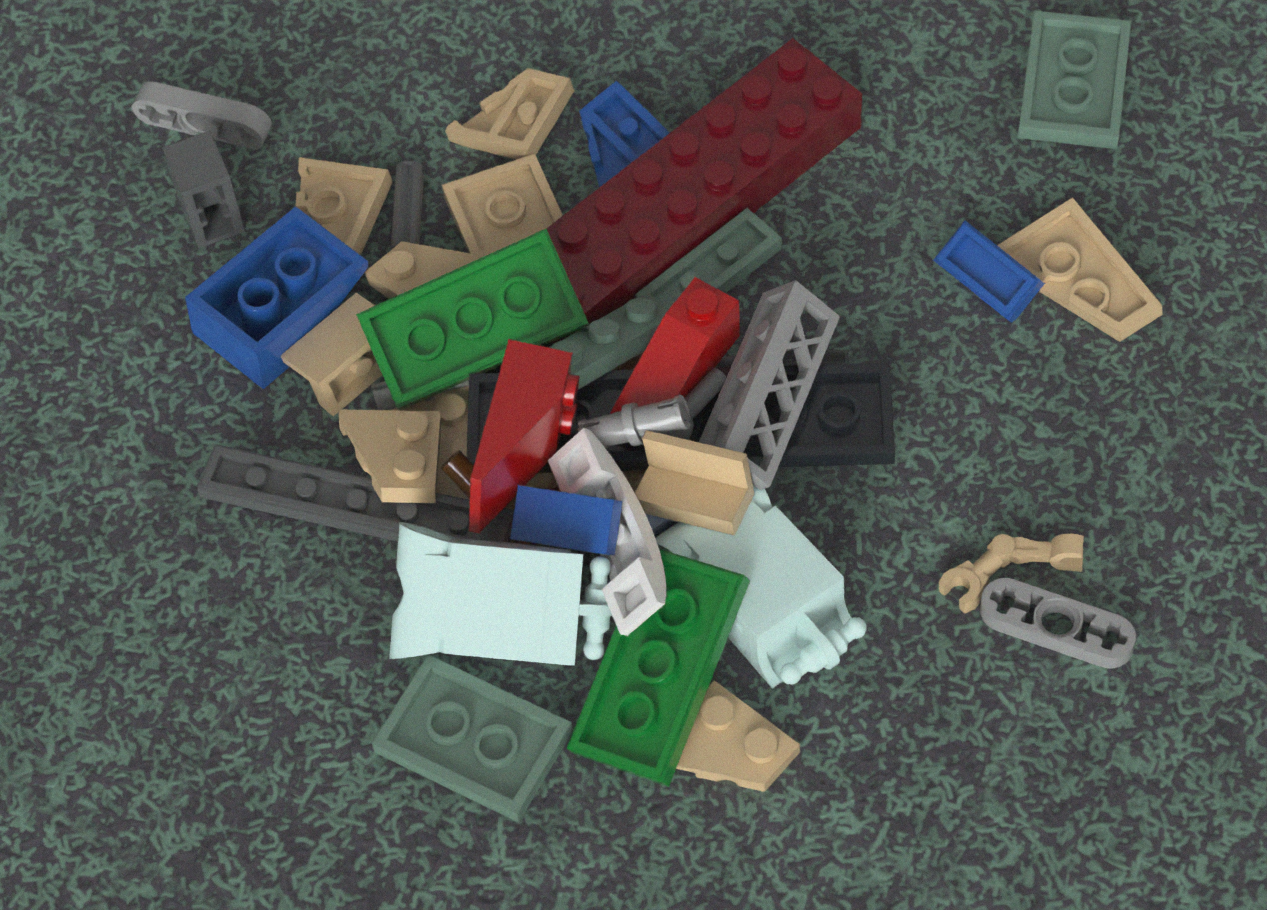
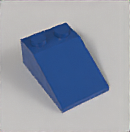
M295 206L185 297L192 333L264 389L289 368L283 362L280 355L340 306L367 270L368 261Z

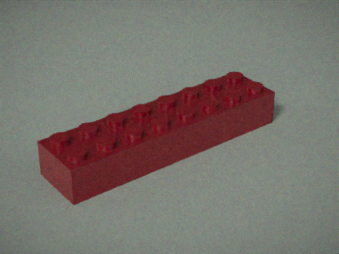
M792 38L546 228L589 325L593 321L627 304L630 300L635 299L637 292L743 210L748 208L755 213L861 128L862 93ZM571 333V334H569V335H567V336H565V337H562V338H560V339L554 341L553 343H556V342H558V341H562L563 339L569 337L570 335H572V334H574V333Z

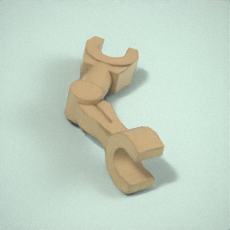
M1006 534L997 535L987 546V551L973 564L967 560L943 573L939 581V592L945 596L955 586L966 587L969 591L959 599V609L964 613H968L979 605L983 590L989 584V578L1000 567L1005 568L1012 562L1016 564L1050 562L1051 566L1057 570L1082 572L1084 536L1062 534L1054 537L1051 542H1043L1023 537L1012 538Z

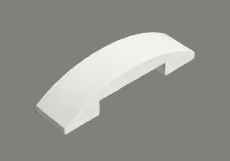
M583 428L558 450L548 462L560 491L623 501L615 555L600 554V556L606 557L611 563V571L608 574L611 581L601 590L619 633L628 636L665 604L666 579L664 566L650 523L632 487L591 430Z

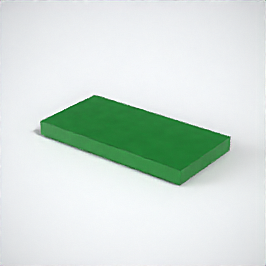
M547 229L356 314L398 410H403L469 380V374H483L502 365L509 339L545 346L589 326V322Z
M659 549L666 579L665 604L628 636L620 634L617 626L615 627L566 749L590 760L669 787L750 580L743 574Z

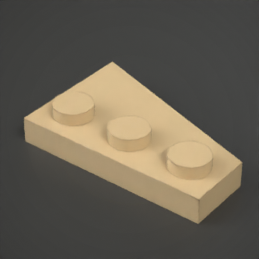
M299 157L298 172L301 176L300 192H296L295 206L361 255L393 183L388 169Z
M1073 197L997 245L1045 283L1039 292L1119 342L1162 315V304Z

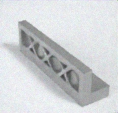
M797 280L763 292L699 440V443L743 453L750 436L758 435L764 457L760 467L749 458L748 463L752 483L759 490L771 486L840 318L837 313ZM803 309L819 322L816 332L811 339H805L800 316ZM793 350L799 373L796 380L788 382L782 359L786 351ZM776 392L781 416L778 423L770 425L764 402L768 393Z

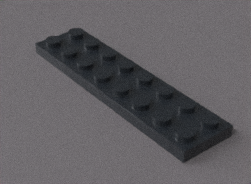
M890 363L820 365L778 467L894 464L895 441ZM784 366L788 382L796 380L799 373L798 366ZM731 367L715 368L722 371L727 378ZM611 370L578 389L575 400L577 410L571 435L561 433L557 451L578 433V428H580L578 422L580 420L610 414L634 370ZM499 373L469 374L467 458L473 464H475ZM721 390L693 419L694 429L689 439L690 441L699 442ZM776 392L768 393L764 404L770 425L778 423L781 410ZM758 435L750 436L743 453H746L747 458L760 467L764 456ZM624 443L605 448L621 471L647 470L649 466L644 444L634 447L630 443ZM549 462L538 473H553Z

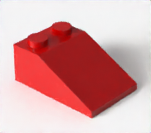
M508 340L470 479V532L480 533L517 495L518 485L525 486L544 467L548 460L557 452L561 433L571 435L577 410L575 400L580 376L571 374L572 352Z

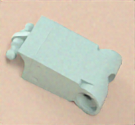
M753 485L755 494L735 536L677 522L655 538L659 549L743 574L750 580L728 638L773 689L781 682L791 685L798 683L801 676L808 671L817 673L822 668L831 670L839 664V656L847 651L848 643L863 637L867 626L863 619L859 617L851 618L844 599V577L776 506L772 507L766 490H759Z
M399 522L396 569L404 594L392 617L389 659L441 652L445 654L574 666L579 615H583L582 627L587 631V640L583 651L587 658L598 660L605 652L603 633L609 629L610 616H612L601 590L607 585L611 563L603 556L595 557L590 562L591 583L585 587L584 600L580 599L583 554L571 553V549L556 546L456 539L426 527Z

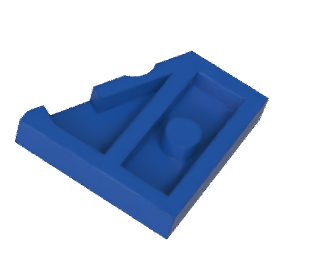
M617 80L579 110L599 187L670 133Z

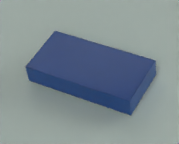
M967 221L961 224L934 258L937 264L1011 323L1018 318L1045 284Z
M518 485L510 539L604 555H615L623 501Z

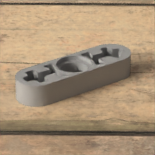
M158 82L144 83L132 105L134 114L146 124L196 135L197 132L204 133L210 130L214 140L255 150L263 146L272 126L270 117L256 106Z
M1011 578L993 580L984 588L982 593L980 614L985 624L993 630L1103 668L1120 667L1127 663L1133 654L1136 632L1133 625L1123 616ZM1004 596L1014 599V608L1010 607L1007 614L997 611V603H1000ZM1030 604L1037 605L1032 624L1025 623L1026 614H1029ZM1051 613H1061L1071 620L1073 628L1065 634H1052L1044 628L1042 619ZM1083 621L1090 623L1085 642L1078 641ZM1108 632H1114L1118 635V644H1115L1112 650L1102 647V638H1105Z

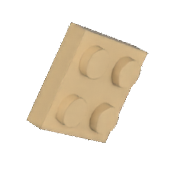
M535 154L442 185L445 201L465 248L471 254L482 256L491 254L548 228L563 216Z

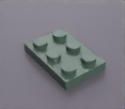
M1034 10L1018 138L1117 149L1131 21Z
M428 654L375 737L372 746L374 753L519 823L570 738L573 728L572 722Z

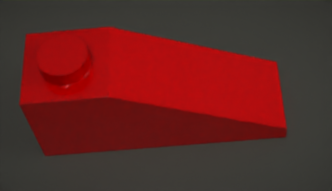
M694 277L665 313L610 414L621 411L623 405L633 402L637 403L638 406L671 399L677 395L685 397L711 369L717 366L740 336L739 300Z

